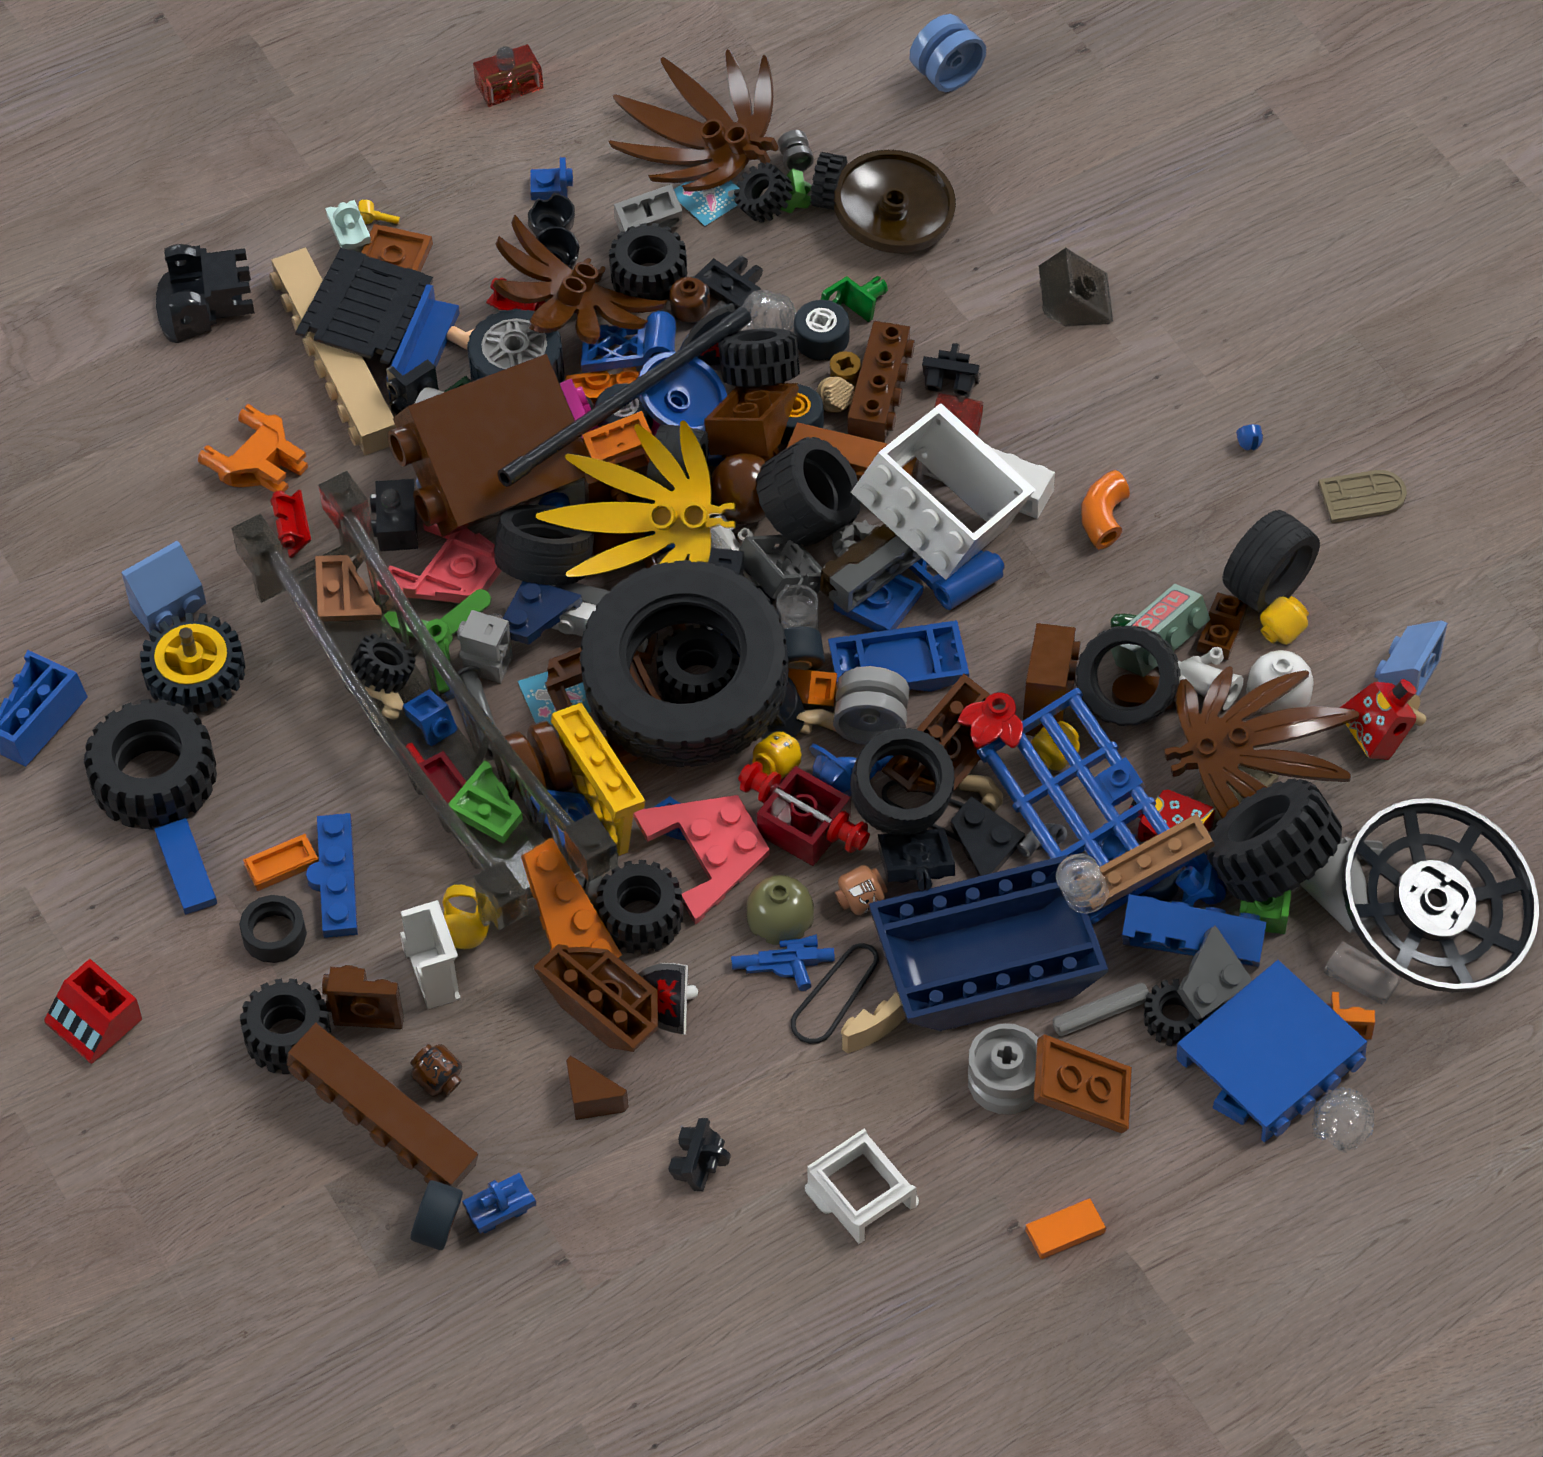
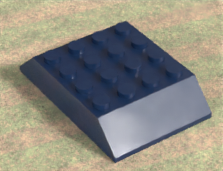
M1066 855L934 887L927 891H918L869 903V909L907 1022L944 1031L1072 999L1108 973L1105 958Z

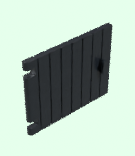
M340 248L313 301L301 320L295 335L306 338L308 332L315 334L314 341L368 359H372L376 353L382 355L380 358L381 363L390 365L400 347L427 284H432L433 277L410 268H403L366 256V254L351 249Z

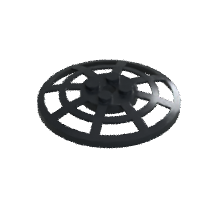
M1432 798L1410 799L1395 803L1375 814L1362 826L1349 846L1342 871V893L1348 916L1354 930L1366 948L1380 963L1396 975L1415 985L1435 991L1451 993L1470 992L1488 987L1503 979L1521 963L1530 950L1537 933L1539 920V900L1534 877L1526 859L1515 843L1501 828L1485 816L1451 801ZM1417 814L1441 815L1460 821L1469 827L1460 842L1441 835L1420 834ZM1403 816L1407 836L1389 844L1379 855L1364 843L1367 836L1377 827L1393 818ZM1480 834L1487 838L1502 853L1516 878L1496 882L1487 865L1471 851ZM1423 845L1449 850L1452 852V855L1447 863L1437 860H1426ZM1409 848L1413 865L1402 875L1390 866L1387 861L1395 853ZM1356 854L1372 867L1367 883L1369 904H1354L1351 891V870ZM1464 861L1469 863L1478 873L1485 886L1472 888L1467 878L1459 871ZM1379 875L1395 886L1394 902L1378 903L1377 885ZM1521 891L1524 921L1520 939L1517 941L1499 933L1503 920V901L1501 896ZM1428 894L1437 895L1442 901V907L1433 906L1429 902ZM1490 899L1491 921L1489 928L1473 920L1476 912V902ZM1399 915L1402 922L1410 929L1404 942L1391 931L1383 917ZM1360 918H1374L1384 937L1399 950L1395 961L1386 955L1373 941ZM1464 930L1482 939V942L1476 948L1463 955L1459 954L1453 940ZM1421 939L1439 941L1446 958L1433 957L1416 951ZM1492 945L1512 953L1507 962L1497 971L1480 980L1473 981L1465 966L1480 958ZM1411 959L1429 966L1451 967L1460 984L1437 982L1421 977L1407 970Z

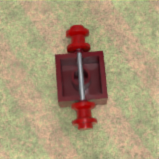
M758 761L751 765L747 764L742 769L738 781L741 782L740 790L745 793L755 790L759 793L758 800L764 803L757 812V828L764 839L811 866H814L829 846L838 839L846 843L845 850L849 853H853L857 849L860 851L866 846L870 838V833L867 832L868 824L864 821H860L856 825L850 822L851 797L797 766L790 771L782 782L781 774L774 771L767 775L763 772V764Z

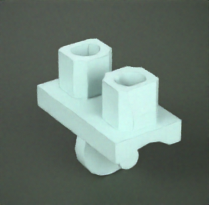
M351 200L347 204L341 202L336 208H325L341 248L361 253L365 244L372 243L355 200Z

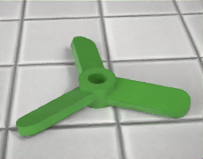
M476 590L444 617L431 621H425L393 611L387 612L381 617L382 627L390 631L425 640L429 643L432 686L435 691L445 693L452 684L449 644L452 642L453 635L457 633L460 623L467 621L471 610L483 612L490 606L491 596L486 590Z

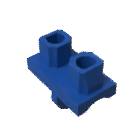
M1204 852L1194 857L1185 866L1186 869L1177 875L1176 884L1184 891L1182 902L1191 904L1192 907L1198 899L1211 905L1221 902L1226 896V885L1218 878L1217 872L1208 861L1207 855Z
M520 1173L499 1183L493 1180L488 1183L489 1188L462 1201L463 1207L479 1234L482 1232L487 1233L495 1229L496 1225L512 1217L517 1218L527 1213L528 1209L536 1206V1200L527 1188Z

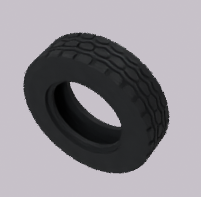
M691 560L674 561V563L665 562L653 565L651 568H644L629 575V578L623 579L612 587L609 594L606 593L596 605V610L592 611L585 625L587 630L583 631L580 646L582 650L580 652L581 671L586 698L590 710L593 712V716L601 729L606 730V735L618 746L621 745L623 750L632 755L640 756L645 761L659 765L662 763L672 767H695L708 765L707 763L711 762L716 763L730 758V755L734 753L738 754L749 747L750 743L757 741L767 731V726L771 725L780 711L779 706L783 704L787 692L786 686L788 685L789 668L784 627L781 624V618L774 605H770V599L760 588L757 589L753 582L743 575L739 576L733 570L723 566H715L713 563L691 562ZM692 623L710 627L723 634L738 651L740 656L739 666L727 686L706 700L690 704H674L661 701L643 691L630 674L631 662L639 646L649 636L665 627Z

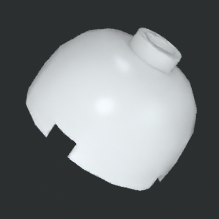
M1284 650L1271 651L1258 658L1251 667L1247 681V694L1274 678L1307 670L1309 671L1308 678L1283 697L1261 710V712L1267 714L1284 709L1306 707L1311 701L1314 685L1311 669L1300 656L1293 652Z

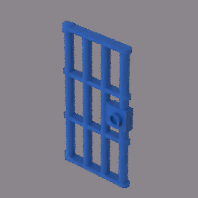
M1075 688L1022 721L1023 733L1017 747L1042 785L1024 795L997 754L998 750L1006 746L1000 738L978 749L977 754L983 763L989 764L1014 802L1012 805L1016 813H1021L1050 859L1066 855L1069 861L1086 850L1096 867L1099 868L1110 861L1097 842L1113 832L1116 833L1127 851L1139 846V843L1126 824L1140 815L1144 814L1157 835L1170 828L1156 809L1154 798L1148 797L1143 790L1146 787L1126 757L1122 759L1117 751L1119 749L1115 741H1110L1082 700V692L1079 688ZM1068 706L1072 707L1099 747V750L1083 760L1053 717ZM1041 723L1071 766L1056 777L1052 776L1025 735V733ZM1107 759L1111 766L1094 777L1089 769L1102 760ZM1075 777L1079 778L1108 822L1090 833L1060 788ZM1048 794L1079 839L1078 842L1061 851L1032 807V804ZM1132 796L1137 805L1119 815L1114 806L1119 805ZM1193 858L1129 894L1138 896L1189 864ZM1070 864L1075 880L1079 879L1077 873ZM1078 885L1092 924L1100 921L1106 915L1128 902L1129 894L1094 912Z

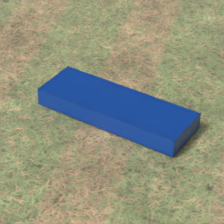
M185 818L155 828L157 840L185 915L216 905V896L187 819Z

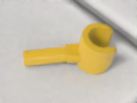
M370 200L359 201L358 209L365 224H370L374 220L399 224L400 217L374 211V203Z

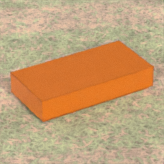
M303 834L243 859L257 891H260L307 871L309 866L319 862V859L306 834Z
M1089 1198L1026 1224L1025 1231L1040 1259H1044L1104 1234L1106 1226Z

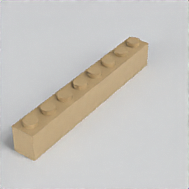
M306 247L271 259L273 272L269 274L275 291L281 290L282 292L280 297L285 311H291L293 314L291 319L295 331L323 281ZM308 332L306 338L302 339L308 356L314 355L316 359L314 361L316 372L319 378L325 377L327 381L325 387L331 401L337 400L339 405L336 407L342 423L348 422L350 426L348 432L353 445H359L365 456L390 447L388 432L396 428L393 421L394 417L363 357L314 341L315 334Z

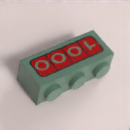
M1173 584L1125 626H1141L1148 628L1150 631H1155L1165 641H1168L1172 646V650L1175 651L1210 620L1202 594ZM1123 644L1111 649L1116 666L1139 676H1146L1158 665L1151 653L1138 645Z

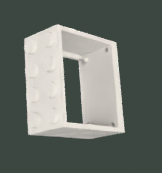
M940 403L878 452L851 493L946 580L1007 529L1035 489ZM916 457L982 517L986 523L975 533H972L902 467Z

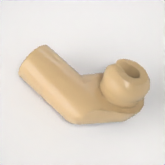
M373 685L369 688L365 687V695L378 699L385 704L382 709L383 716L394 720L399 717L404 703L398 692L394 693L392 690L390 694H386L384 689H381L380 692L374 691L375 686Z

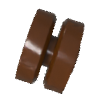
M543 720L530 725L527 738L518 731L501 737V748L507 768L515 787L527 805L534 804L530 797L537 789L546 790L547 786L549 790L564 792L573 787V778L565 752L548 721Z

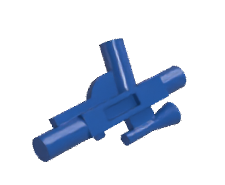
M817 934L802 939L779 941L780 948L787 947V949L758 951V954L731 956L732 970L746 969V974L773 971L780 977H794L799 991H806L812 987L805 966L835 961L834 948L817 949Z

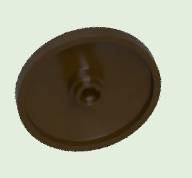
M901 150L872 151L852 160L841 171L833 200L834 210L839 222L853 238L868 247L889 253L916 252L937 243L948 232L956 208L954 189L947 176L929 160Z

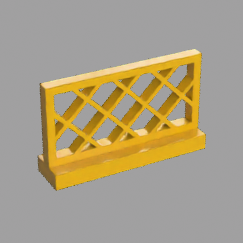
M582 702L552 713L551 723L559 734V741L570 766L573 785L579 794L584 795L614 841L613 847L618 855L628 853L633 814L644 809L645 799Z

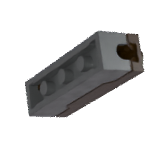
M883 524L881 527L877 526L866 538L859 543L850 545L844 554L824 565L821 570L820 591L827 597L829 596L834 603L848 613L897 575L920 560L921 557L886 524Z

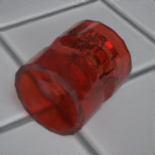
M939 393L934 408L941 403L978 437L983 415V401L965 398L962 402H959L957 396Z

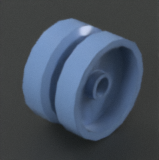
M946 14L930 21L919 32L912 43L909 60L922 75H926L928 80L939 91L950 92L964 86L976 75L986 57V45L982 39L968 29L967 25L958 16Z

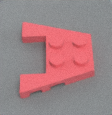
M423 523L425 531L442 537L437 524L427 527ZM468 528L445 536L443 538H446L447 541L420 576L390 565L377 581L376 593L380 595L461 603L476 590L483 589L487 591L502 571L495 564V544L480 533L474 534Z
M738 795L642 809L633 814V818L647 842L676 828H680L708 876L709 881L682 893V903L695 924L699 923L715 904L718 905L738 882L741 883L770 855L768 845Z

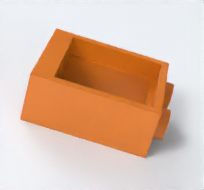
M637 412L582 434L590 458L617 464L645 454L649 463L650 458L634 429L635 424H639L651 433L643 412Z

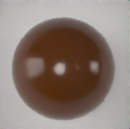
M741 453L724 459L715 468L710 479L712 504L718 507L725 503L735 504V511L727 510L720 515H724L727 520L738 524H750L766 517L760 506L756 489L757 475L760 473V468L766 460L753 454Z

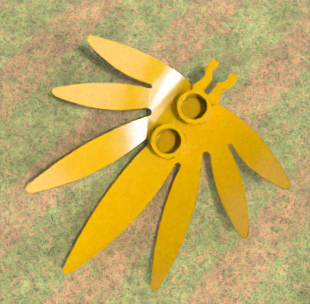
M682 420L680 422V443L689 479H687L674 456L656 437L639 424L634 426L647 455L661 474L675 487L674 491H669L662 485L637 472L610 462L574 454L565 455L566 460L597 480L626 493L655 501L654 504L636 502L588 503L537 513L536 518L539 520L582 531L615 534L655 531L654 535L621 544L582 562L567 571L566 576L582 577L620 569L659 552L671 543H674L675 547L659 564L685 561L689 554L691 562L701 561L708 563L711 551V529L718 526L735 529L734 521L726 522L722 518H710L713 514H723L727 510L735 511V504L725 503L719 507L711 505V484L706 459L695 434L686 421Z

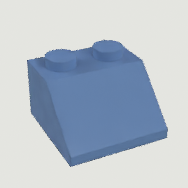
M178 541L121 572L131 611L149 633L153 629L157 632L160 631L159 624L163 621L170 627L172 625L171 617L178 615L179 619H181L186 613H194L206 604L202 584Z
M1441 620L1407 626L1402 637L1396 636L1389 649V659L1380 662L1374 677L1378 679V682L1393 683L1395 686L1401 679H1405L1413 684L1417 691L1416 695L1420 696L1440 661L1448 623Z

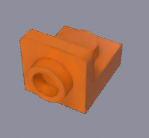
M1332 992L1330 1004L1327 1005L1364 1039H1372L1375 1026V1010H1365L1361 1007L1340 1009L1339 992Z

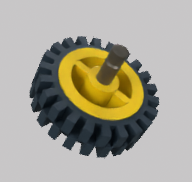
M186 613V622L180 623L177 615L171 617L173 626L169 627L163 621L159 624L161 633L153 629L149 633L150 641L145 640L142 645L144 651L140 652V665L148 691L150 690L151 696L155 701L159 698V700L170 701L171 706H175V704L184 705L188 709V713L194 711V705H199L200 712L208 711L206 703L210 701L214 708L221 706L219 697L222 696L226 701L232 698L231 689L238 691L240 688L239 680H243L245 676V660L238 634L235 630L231 631V627L226 621L221 625L220 618L213 616L210 622H208L207 614L199 613L198 621H194L193 614Z

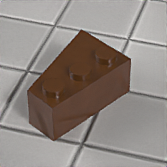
M1036 624L1026 679L1023 721L1074 689L1081 641H1075V627ZM1065 709L1053 716L1057 722L1064 721ZM1041 723L1025 733V735L1036 736L1044 727Z

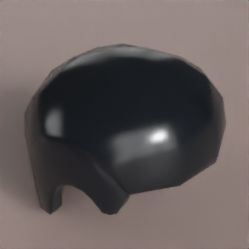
M553 193L547 200L538 198L528 212V226L536 236L540 231L550 226L563 227L570 231L574 225L575 206L568 197L559 193Z
M554 226L540 231L536 239L565 265L573 269L578 260L580 249L579 242L573 232L563 227Z

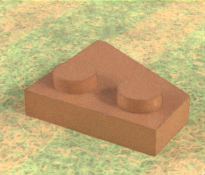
M348 555L315 556L318 622L381 620V608L375 604L368 592L367 585L358 576L356 567Z

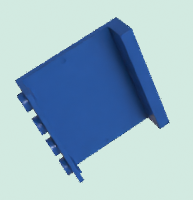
M1277 960L1177 1043L1176 1059L1185 1068L1194 1062L1262 1126L1261 1140L1265 1143L1273 1135L1276 1137L1282 1135L1290 1126V1121L1298 1114L1305 1115L1308 1113L1320 1095L1324 1092L1329 1094L1335 1090L1346 1073L1349 1071L1352 1073L1356 1072L1366 1061L1367 1041L1283 963Z

